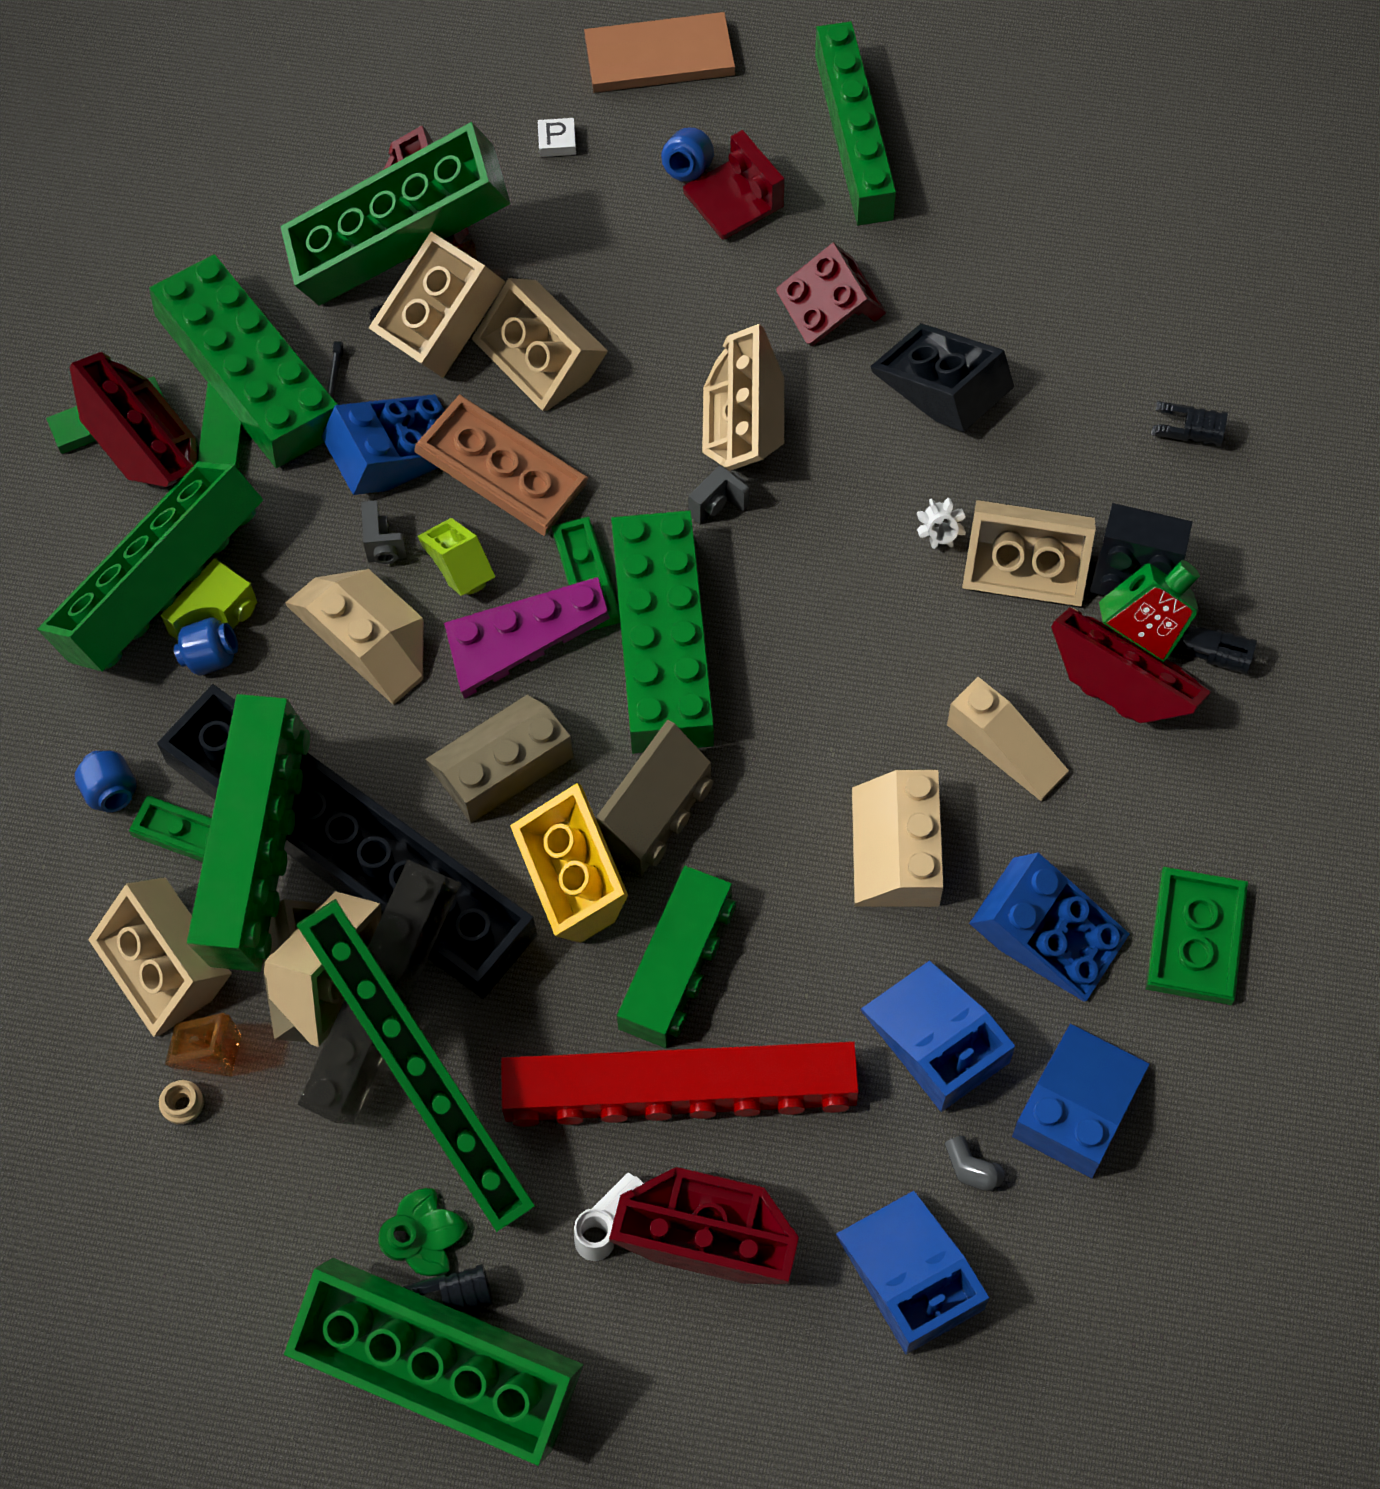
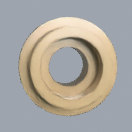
M178 1080L170 1083L164 1088L159 1097L160 1112L166 1120L174 1124H186L193 1121L201 1113L204 1105L203 1094L199 1087L187 1080ZM183 1097L189 1098V1104L186 1108L182 1110L175 1109L177 1100Z

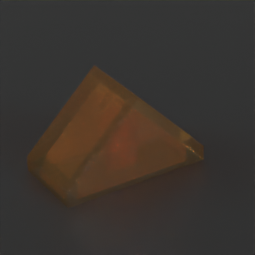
M225 1013L175 1024L165 1065L171 1068L231 1077L242 1035L232 1018Z

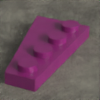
M596 577L445 622L444 625L464 699L476 693L477 690L475 688L492 679L496 682L510 674L508 670L528 659L532 662L545 655L544 650L558 642L566 643L610 619L599 578Z

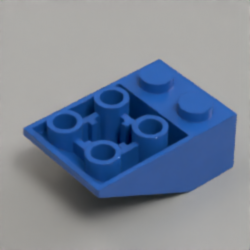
M436 394L335 405L322 434V439L353 495L388 491L438 468L415 453L414 449L416 443L445 410Z
M1039 852L1014 857L969 923L1001 952L1082 1001L1088 1000L1130 934Z
M930 960L861 1008V1012L940 1112H943L1011 1062L1015 1049L1013 1042L981 1005Z
M915 1191L908 1193L836 1234L905 1355L985 1310L989 1296L964 1255Z

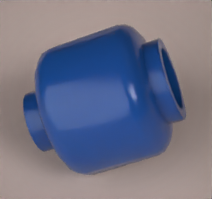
M683 128L677 131L663 146L661 153L662 165L672 178L682 182L693 181L699 178L711 165L714 157V147L710 138L703 131L697 128Z
M214 617L181 628L178 635V643L174 645V653L178 663L182 667L187 666L192 673L198 676L231 665L234 654L238 652V642L232 627L228 623H222Z
M93 751L84 757L75 771V783L85 802L94 810L104 812L119 811L130 803L136 790V778L124 757L115 751Z

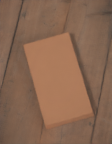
M725 12L584 29L593 93L735 75V65Z
M460 394L421 437L414 449L415 453L543 536L547 534L551 526L556 523L578 496L588 480L587 476Z

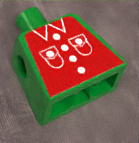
M1181 560L1168 575L1151 563L1145 564L1099 602L1103 624L1164 662L1197 615L1198 606L1194 592L1190 587L1200 577L1199 572L1185 560Z

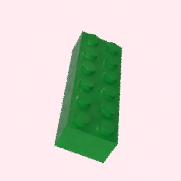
M470 122L280 227L294 285L320 306L416 255L430 232H433L442 239H446L511 203L494 145Z
M215 254L149 287L155 317L204 379L210 382L241 421L243 428L276 469L324 443L322 434L334 406L338 404Z
M198 461L37 630L69 663L98 671L111 668L121 659L123 655L122 650L132 640L138 639L149 629V621L159 611L167 609L174 603L177 598L176 593L185 583L193 581L202 573L204 569L203 564L212 554L219 553L229 544V536L239 526H243L252 520L256 514L255 509L264 499L235 465Z
M691 510L611 517L632 754L643 753L667 720L675 723L697 748L714 747L713 717Z
M236 695L187 938V944L210 967L261 972L263 959H267L270 956L272 937L268 933L271 917L277 916L280 904L279 892L276 891L279 876H283L287 868V852L284 850L287 835L293 833L295 826V812L292 809L294 795L300 794L303 783L302 770L299 768L302 755L308 753L310 746V732L306 729L299 714L295 712L287 698Z
M331 1258L314 1268L284 1355L537 1466L553 1451L584 1365L336 1258Z

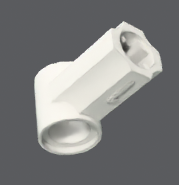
M627 1173L592 1209L585 1210L576 1219L574 1226L575 1247L580 1256L586 1260H603L614 1249V1243L609 1241V1236L621 1194L631 1189L634 1190L644 1184L637 1176ZM592 1227L601 1228L607 1234L602 1241L596 1243L587 1241L582 1235L587 1229Z

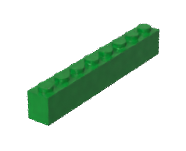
M334 899L297 923V927L496 1232L535 1207L531 1197L337 899Z

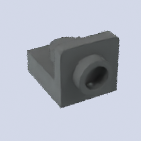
M719 465L688 496V511L691 510V518L701 524L709 515H717L727 500L741 511H744L749 506V487L739 474L735 472L730 473Z
M377 500L361 502L363 544L368 563L390 564L396 560L406 559L407 551L404 536L402 533L389 534L387 515L380 516Z

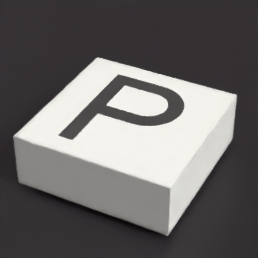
M574 118L538 120L540 157L576 155Z

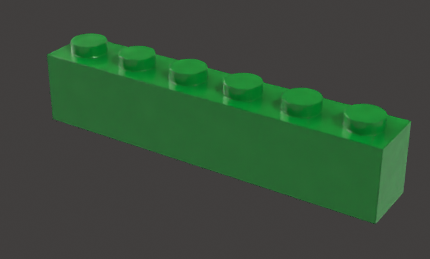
M852 21L816 26L815 58L857 226L892 221L894 219L896 191Z

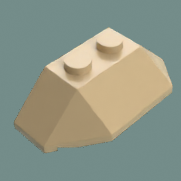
M760 324L726 337L723 344L725 349L715 361L703 387L702 453L729 471L763 460L784 444V376L764 327Z
M370 569L315 577L285 602L286 606L391 704L395 705L423 680V617Z

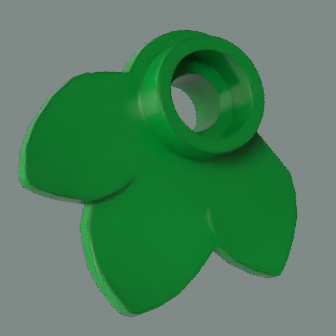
M418 1189L406 1195L399 1203L396 1216L389 1218L383 1223L378 1234V1244L381 1251L388 1258L396 1261H406L416 1273L423 1276H438L448 1273L450 1269L444 1250L452 1247L463 1237L468 1224L452 1211L437 1209V1193L435 1189ZM396 1231L406 1232L409 1236V1241L404 1243L398 1242L394 1238V1233Z

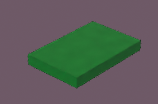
M1169 867L1162 868L1145 990L1227 1005L1233 1004L1236 992L1248 881Z

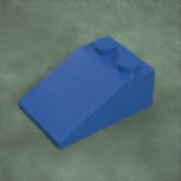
M1070 1024L1022 1111L1012 1137L1092 1179L1149 1063Z

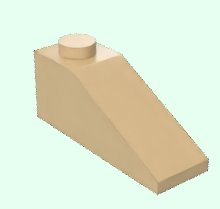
M977 677L951 703L947 726L1041 802L1068 775L1069 770L1010 701L981 678Z

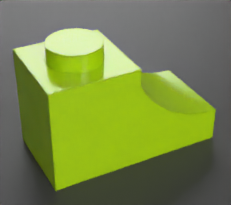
M449 518L417 536L423 549L440 569L448 586L460 596L474 594L482 590L486 586L487 581L496 577L477 536L453 518Z
M214 558L202 573L176 598L174 603L161 614L168 633L178 640L181 628L210 617L217 618L222 623H228L233 629L239 622H243L250 617L257 604V599L251 583Z

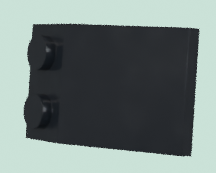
M920 323L870 366L872 373L935 422L962 432L972 426L1014 388L1008 361L1003 349Z

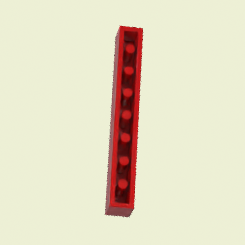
M855 1041L501 1058L502 1112L506 1122L513 1121V1125L520 1127L535 1126L539 1124V1120L557 1119V1122L560 1124L574 1125L582 1123L583 1118L601 1117V1120L604 1122L618 1123L626 1121L628 1116L645 1115V1118L648 1120L662 1121L670 1119L672 1114L690 1113L692 1118L706 1119L716 1116V1112L734 1111L736 1116L750 1117L760 1114V1110L778 1109V1112L781 1114L794 1115L804 1112L805 1108L822 1107L825 1112L838 1113L848 1110L849 1106H856L858 1098Z

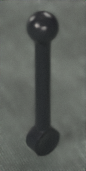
M334 341L333 360L327 391L336 403L334 395L340 358L343 356L342 341Z

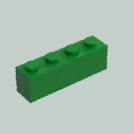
M684 865L616 1015L618 1030L663 1048H667L671 1036L679 1037L687 1018V1013L683 1012L688 998L696 999L703 983L704 975L699 974L705 960L712 962L718 950L720 938L716 935L721 923L728 925L735 911L737 901L732 899V883Z

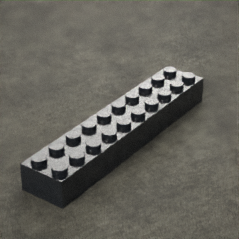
M212 684L157 742V745L167 765L215 800L235 699ZM309 753L302 755L299 769L302 770L303 783L300 794L294 795L292 809L295 812V826L293 833L286 837L284 850L338 892L380 903L382 925L480 998L484 999L536 938L537 931L534 917Z

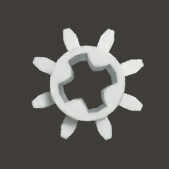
M947 498L944 503H935L933 499H929L930 506L926 511L917 512L919 521L924 523V525L917 529L920 538L930 535V544L933 549L938 546V543L948 544L952 548L953 540L957 535H965L966 533L964 527L957 523L965 518V514L962 508L952 511L953 503L950 498Z

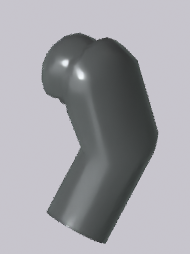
M958 1136L945 1142L944 1145L954 1172L961 1183L983 1191H989L1001 1186L1004 1182L1005 1173L1002 1166L998 1163H990L974 1158L965 1136Z

